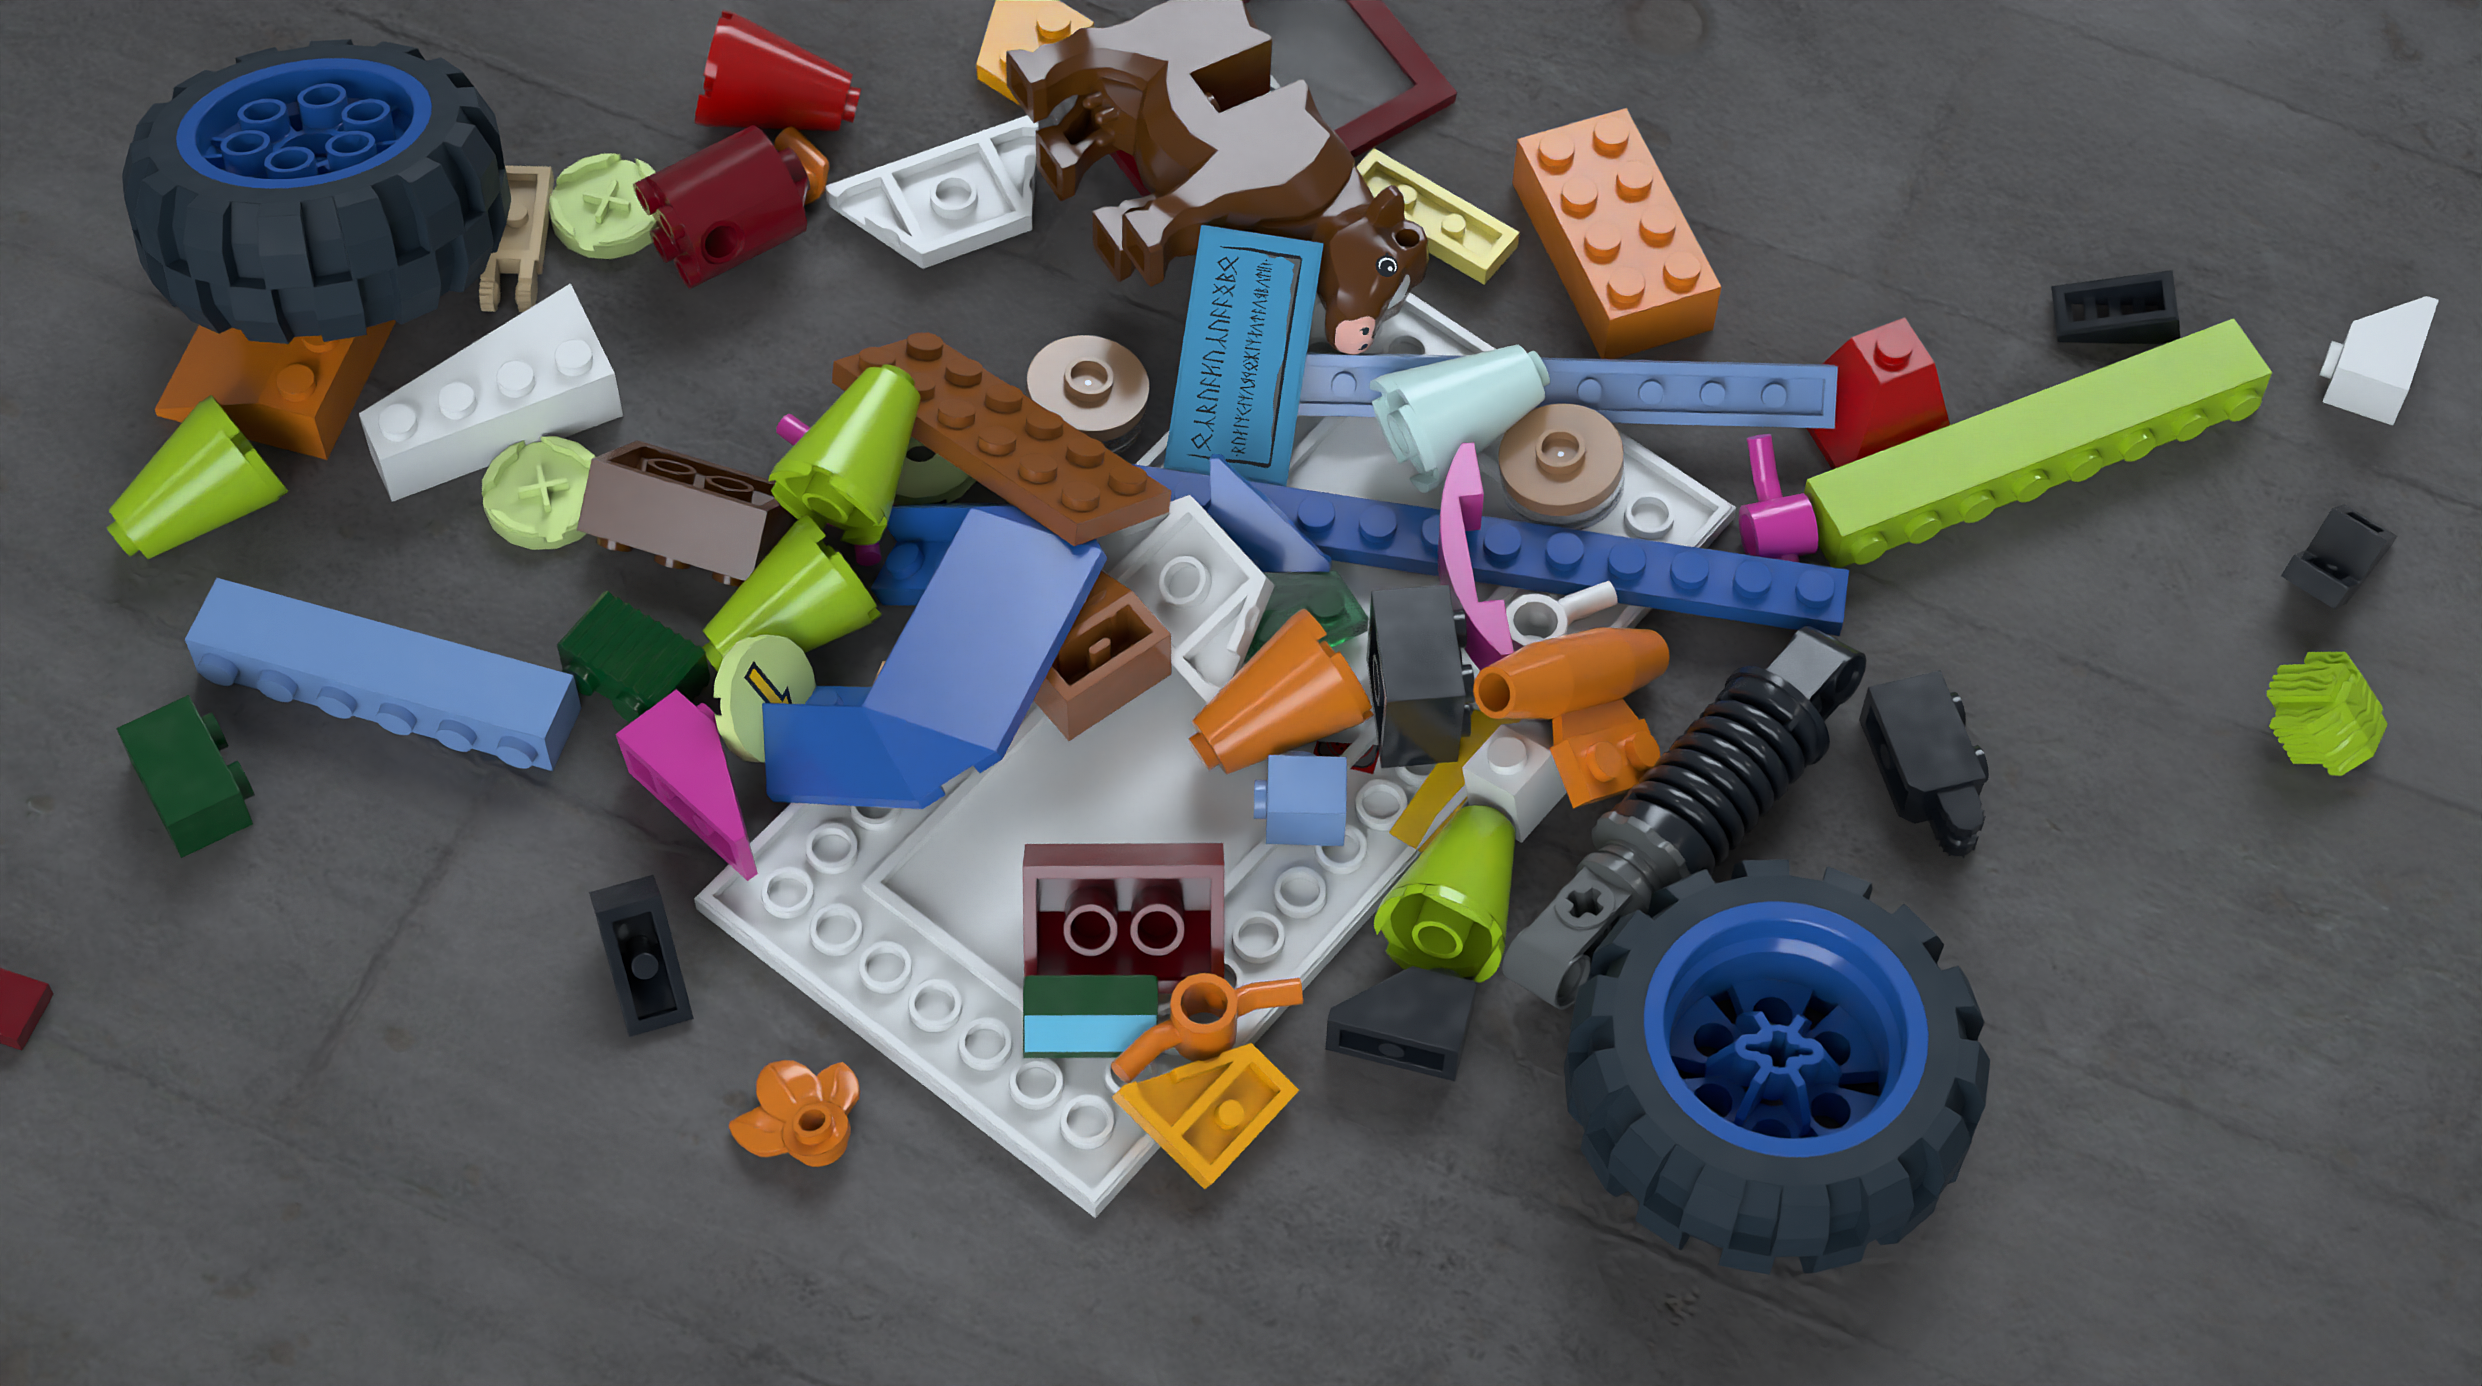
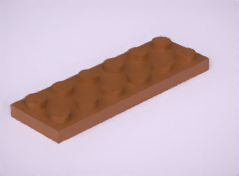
M929 332L914 333L909 335L907 339L881 347H868L861 350L858 354L833 362L832 383L843 391H846L869 367L881 368L883 365H893L907 372L914 379V387L921 397L911 436L1074 547L1169 513L1172 493L1170 489L1148 476L1140 467L1131 465L1105 448L1102 442L1088 437L1065 422L1059 414L1045 409L1025 396L1019 388L1002 381L984 369L979 362L959 353L944 343L937 335Z

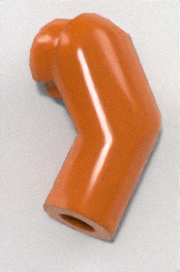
M788 127L777 136L774 147L778 152L790 147L797 154L809 178L810 190L807 191L805 204H810L818 200L825 192L830 169L829 161L796 128Z

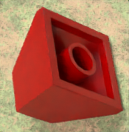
M1905 317L1851 337L1821 364L1838 367L1835 428L1806 429L1833 470L1950 425L1935 362Z

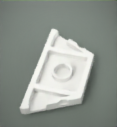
M1027 115L826 185L827 202L832 209L922 269L1032 230L1037 169L1035 131L1039 130V123H1033Z
M1188 495L1171 501L1169 513L1097 538L1108 558L1102 571L1132 590L1171 633V664L1208 704L1241 669L1275 585L1192 496Z

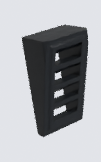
M2173 270L2051 286L2058 342L2165 344L2181 338ZM2071 304H2084V321L2073 322ZM2096 305H2108L2110 317L2098 319ZM2121 305H2133L2134 314L2122 315ZM2145 305L2157 306L2158 311L2146 312Z

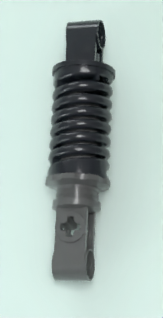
M1804 626L1795 633L1785 650L1766 670L1759 667L1745 666L1734 671L1727 679L1725 688L1715 698V702L1709 704L1699 715V719L1694 720L1684 731V735L1679 736L1671 745L1669 751L1664 752L1654 764V767L1650 768L1639 780V784L1634 785L1620 803L1616 804L1610 812L1602 814L1597 820V825L1591 830L1592 841L1597 852L1589 853L1578 864L1576 876L1560 890L1557 897L1530 926L1523 929L1514 938L1503 960V975L1560 1010L1571 1006L1576 1001L1578 987L1586 983L1593 953L1621 917L1636 910H1640L1647 915L1652 893L1694 873L1707 869L1711 876L1715 867L1720 866L1729 856V850L1735 849L1744 839V834L1749 833L1758 824L1759 817L1765 816L1773 807L1774 801L1779 800L1786 793L1788 784L1794 783L1804 773L1807 765L1819 762L1827 753L1830 746V737L1825 721L1839 705L1845 703L1855 693L1860 685L1867 663L1865 654L1811 626Z

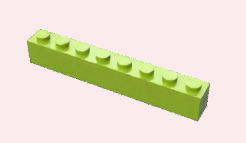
M2233 318L1807 479L1804 494L1808 497L1815 514L1818 528V546L1833 568H1842L1852 563L1859 565L1867 564L1879 558L1886 550L1907 542L1913 544L1925 542L1935 536L1941 529L1962 521L1966 523L1977 522L1988 516L1998 507L2017 500L2019 502H2029L2042 495L2050 487L2069 480L2073 482L2086 480L2105 466L2123 459L2128 462L2138 460L2147 455L2153 448L2176 439L2178 441L2190 440L2202 433L2207 427L2228 419L2240 421L2253 414L2260 407L2272 371Z

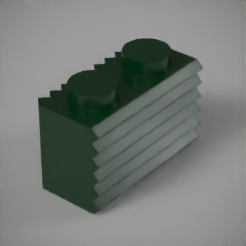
M604 591L557 644L563 669L562 672L574 676L577 691L586 696H591L596 691L612 701L617 713L629 723L633 722L676 689L693 703L695 696L700 695L702 688L708 686L711 679L706 652L700 645L695 646L690 639L685 640L680 633H674L670 627H664L660 621H654L650 615H644L640 609H634L629 603H624L619 597H614L609 591Z

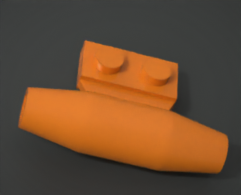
M1606 627L1593 628L1530 643L1482 669L1474 681V698L1480 710L1491 718L1552 719L1554 746L1549 747L1573 808L1628 793L1634 785L1639 784V780L1650 768H1653L1660 758L1659 746L1651 735L1645 718L1639 720L1623 698L1664 674L1669 664V649L1663 637L1653 630Z

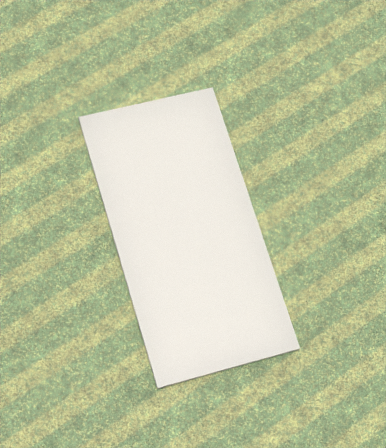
M1316 293L1307 352L1342 353L1334 349L1326 339V311ZM1409 293L1400 312L1380 325L1373 344L1362 353L1468 356L1495 350V348ZM1297 415L1286 487L1441 510L1445 481L1437 488L1426 493L1419 491L1409 479L1419 474L1410 459L1401 464L1398 463L1383 435L1377 417ZM1618 429L1624 454V470L1619 485L1600 505L1575 515L1550 516L1540 514L1525 508L1510 496L1501 480L1498 456L1501 440L1506 432L1477 454L1484 492L1482 516L1707 549L1732 522L1736 507ZM1169 431L1136 465L1164 468ZM1332 561L1330 572H1263L1275 586L1241 668L1292 615L1305 608L1327 633V635L1318 640L1319 643L1326 641L1335 653L1341 652L1372 705L1366 661L1371 591L1440 586L1439 576ZM1475 582L1478 602L1504 599L1506 609L1513 600L1523 595L1541 594L1549 596L1557 602L1567 596ZM1617 603V605L1577 618L1567 626L1566 635L1598 627L1634 629L1652 608ZM1534 635L1524 636L1526 638L1534 640L1543 639L1539 636ZM1461 648L1462 664L1472 665L1475 680L1480 670L1472 662L1464 648ZM1171 664L1172 674L1071 741L1065 738L1033 701L1001 761L982 773H979L974 766L968 768L941 785L946 795L924 809L791 803L750 843L758 874L747 881L732 866L728 865L694 898L696 910L1096 1218L1161 1146L1111 1098L1122 1086L1128 1084L1121 1080L1111 1067V1063L1116 1058H1023L1024 955L1022 865L1025 844L1223 843L1224 979L1235 990L1254 982L1300 978L1303 991L1375 913L1383 898L1422 854L1418 849L1467 797L1466 786L1464 785L1436 815L1417 849L1389 834L1436 764L1381 768L1380 757H1378L1374 774L1350 769L1372 745H1378L1374 716L1360 725L1317 740L1352 743L1340 756L1347 757L1344 846L1266 844V819H1253L1254 780H1267L1268 759L1230 774H1226L1219 765L1209 771L1188 741L1189 737L1197 733L1191 721L1207 703ZM1470 707V715H1471L1472 712L1474 711V708H1472V707ZM1521 719L1519 723L1549 722L1551 719ZM1317 741L1280 755L1295 751L1313 753ZM1468 798L1461 808L1469 806ZM1158 994V1024L1170 1019L1172 994ZM1289 1006L1256 1009L1238 1017L1236 1043L1232 1049L1249 1043L1254 1045ZM1201 1012L1193 1014L1188 1019L1198 1024H1209L1216 1022L1220 1018L1211 1013ZM1172 1047L1162 1052L1158 1058L1154 1059L1131 1082L1136 1081L1138 1083L1168 1073L1174 1068L1192 1063V1061L1182 1057Z

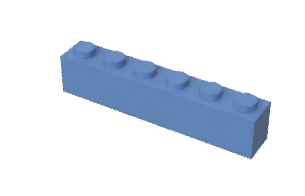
M216 578L185 638L197 672L207 680L218 685L230 686L236 683L258 689L264 695L276 701L290 702L294 699L318 706L324 712L337 718L347 719L355 716L377 722L384 729L395 734L409 735L413 732L438 739L443 745L456 751L467 752L474 749L496 755L505 763L517 768H529L532 765L553 771L581 710L574 676L571 674Z

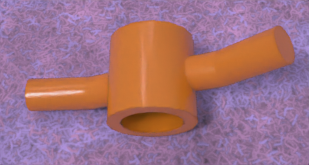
M1199 973L1188 976L1178 983L1172 993L1170 1019L1149 1028L1111 1063V1067L1121 1080L1130 1083L1162 1052L1172 1047L1182 1057L1192 1062L1198 1060L1205 1061L1217 1057L1222 1052L1231 1050L1236 1043L1238 1017L1256 1009L1303 1004L1301 979L1291 978L1254 982L1234 990L1225 979L1215 974ZM1203 1012L1211 1013L1220 1019L1209 1024H1198L1188 1018L1193 1014Z

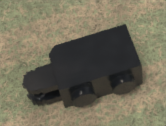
M1941 670L1868 687L1859 721L1898 816L1914 824L1929 821L1936 840L1940 841L1939 846L1943 848V852H1947L1948 856H1962L1964 858L1971 850H1975L1979 838L1976 834L1979 830H1982L1986 818L1983 815L1985 810L1981 809L1982 803L1979 796L1984 783L1988 781L1989 770L1983 750L1979 745L1972 746L1965 729L1966 714L1960 696L1956 692L1950 693Z

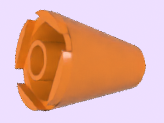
M1305 608L1292 615L1192 719L1191 722L1197 733L1189 737L1188 741L1209 771L1219 765L1226 774H1230L1267 760L1268 755L1286 753L1360 725L1374 716L1370 711L1372 708L1370 700L1353 670L1340 651L1335 653L1326 641L1319 643L1318 640L1327 635V633Z

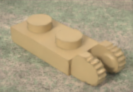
M505 166L512 200L498 251L491 253L486 271L480 277L479 303L481 311L496 312L500 302V273L519 274L515 290V299L519 312H525L536 305L538 292L537 274H542L550 216L549 201L554 185L552 167Z

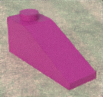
M676 689L616 733L628 771L742 877L749 881L758 872L729 763L720 739L721 735L717 729L716 714L704 703L696 707Z

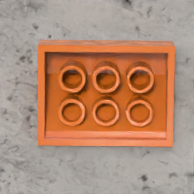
M391 320L366 328L367 335L328 342L323 341L322 335L294 337L289 344L248 341L239 329L231 328L218 334L199 325L155 407L156 415L182 423L200 401L202 402L212 395L248 440L328 460L396 321Z

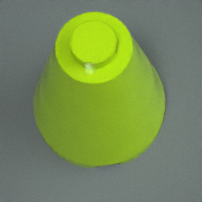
M883 365L881 368H867L773 468L769 475V481L776 480L771 492L778 503L798 520L807 514L822 531L827 523L845 530L840 539L841 541L856 545H872L879 542L888 525L921 400L919 392L914 387V379L907 372L893 365Z
M210 395L195 406L108 509L115 521L106 528L130 557L140 550L147 559H150L279 501V498L286 494L288 490L221 405Z
M807 514L792 525L702 630L709 640L702 648L706 652L707 660L717 673L726 654L736 642L747 637H757L759 635L787 637L799 646L804 653H807L868 626L882 616L876 609L875 601L839 551L836 553L830 545L826 546L822 539L826 535Z
M1470 805L1457 811L1381 901L1374 918L1376 935L1382 930L1389 942L1386 953L1404 970L1412 966L1426 970L1446 968L1459 973L1463 977L1474 976L1473 981L1477 983L1489 979L1497 971L1505 951L1516 832L1512 823L1500 811L1484 805Z

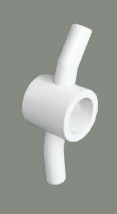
M1610 581L1600 583L1569 594L1558 602L1549 596L1541 594L1523 595L1513 600L1507 607L1506 613L1514 652L1530 643L1566 635L1567 626L1577 618L1617 605V595ZM1534 635L1539 636L1543 639L1534 640L1526 638L1524 636ZM1476 701L1469 704L1475 710L1481 711Z

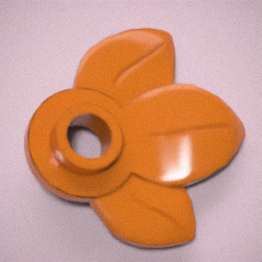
M794 1060L772 1062L762 1069L757 1078L756 1095L761 1105L738 1116L729 1123L733 1138L750 1153L760 1157H770L789 1152L791 1156L808 1166H825L839 1159L847 1148L851 1133V1126L847 1116L859 1100V1082L854 1072L843 1062L827 1067L817 1076L805 1065Z

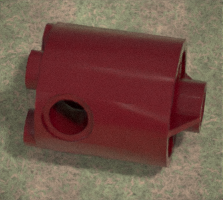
M755 125L735 133L633 184L635 195L647 215H653L658 226L650 231L651 240L658 254L665 263L674 259L677 271L689 289L807 231L804 204L807 191L810 190V182L806 170L797 154L790 147L777 152L772 142Z

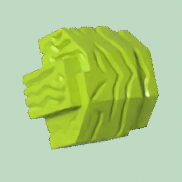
M2307 652L2304 659L2305 664L2280 665L2277 668L2278 674L2272 676L2274 681L2269 683L2271 689L2267 690V697L2276 710V716L2272 718L2269 727L2274 730L2273 734L2279 737L2278 742L2284 744L2282 748L2287 751V755L2291 757L2290 760L2293 764H2323L2324 768H2328L2330 775L2342 776L2374 756L2388 723L2382 715V705L2346 652Z

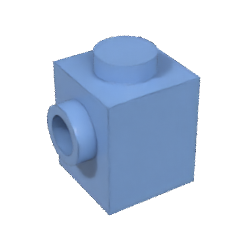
M1295 751L1285 755H1268L1267 780H1254L1253 819H1266V844L1344 846L1347 757L1316 756L1305 751Z

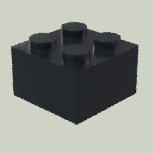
M1449 585L1371 591L1366 661L1381 768L1458 762L1461 737H1470L1469 704L1475 703L1473 691L1474 673L1471 664H1462L1461 648H1466L1467 645L1466 620L1463 609L1453 610Z

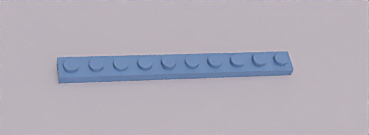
M1307 352L1297 415L1376 417L1372 401L1381 397L1382 393L1371 390L1370 381L1385 374L1464 356L1375 353L1348 355L1335 352ZM1541 358L1547 369L1550 383L1544 386V401L1534 409L1561 403L1581 405L1602 414L1611 423L1835 428L1838 367L1835 365Z

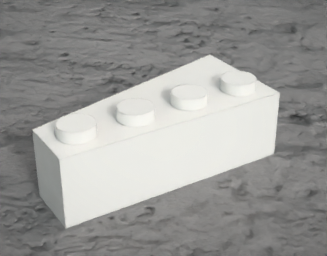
M570 283L359 413L373 461L391 501L394 502L488 467L492 460L510 445L523 440L525 445L541 442L540 437L547 436L565 438L622 417L623 412L615 373Z

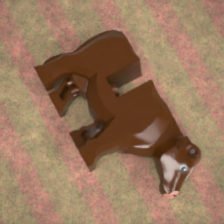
M1166 0L1124 23L1108 28H1080L1071 36L1055 43L1043 44L1034 52L1023 49L1006 51L1007 87L1033 123L1047 118L1054 108L1065 99L1078 95L1074 106L1058 125L1048 126L1035 131L1037 168L1060 201H1064L1076 194L1083 175L1094 163L1120 149L1133 156L1143 186L1151 193L1149 196L1124 200L1118 207L1104 206L1092 211L1093 245L1095 251L1117 281L1121 282L1127 279L1137 268L1150 287L1163 282L1171 260L1175 257L1197 254L1201 225L1324 243L1316 293L1326 311V339L1334 349L1344 354L1357 355L1366 351L1373 344L1380 325L1400 312L1411 289L1424 280L1429 262L1428 239L1423 227L1415 222L1406 220L1404 216L1405 202L1403 194L1396 186L1391 185L1382 190L1375 198L1373 197L1362 175L1354 165L1355 159L1342 139L1322 119L1315 106L1310 89L1303 78L1270 92L1272 38L1268 33L1258 29L1242 0Z

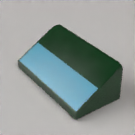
M1041 975L1025 976L1023 978V1058H1117L1141 1034L1158 1024V978L1156 976Z

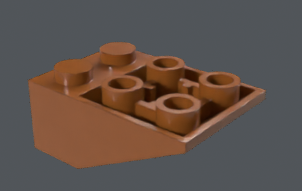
M1101 570L1033 701L1065 738L1071 741L1172 674L1171 633L1132 590Z

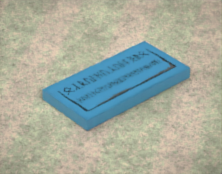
M1201 225L1163 469L1210 475L1209 458L1212 454H1222L1225 457V461L1246 481L1287 486L1324 243Z

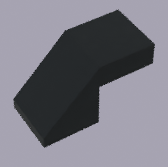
M2339 505L2332 508L2308 548L2293 555L2281 577L2330 607L2337 609L2348 603L2390 549L2397 536L2347 505Z

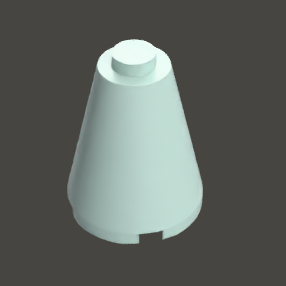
M1513 345L1385 374L1370 381V389L1382 393V396L1373 400L1372 404L1380 428L1393 455L1399 464L1409 459L1411 460L1419 474L1409 479L1419 491L1426 493L1446 481L1453 458L1462 443L1474 442L1476 455L1479 454L1544 401V386L1550 383V379L1542 359L1535 351L1527 353L1520 345Z

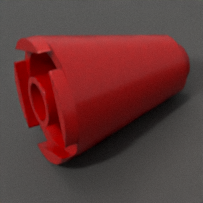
M723 9L716 25L704 70L703 90L706 91L704 95L699 94L695 124L705 127L748 128L755 125L759 129H786L792 126L797 130L839 131L842 120L854 122L862 89L851 86L853 74L735 12Z

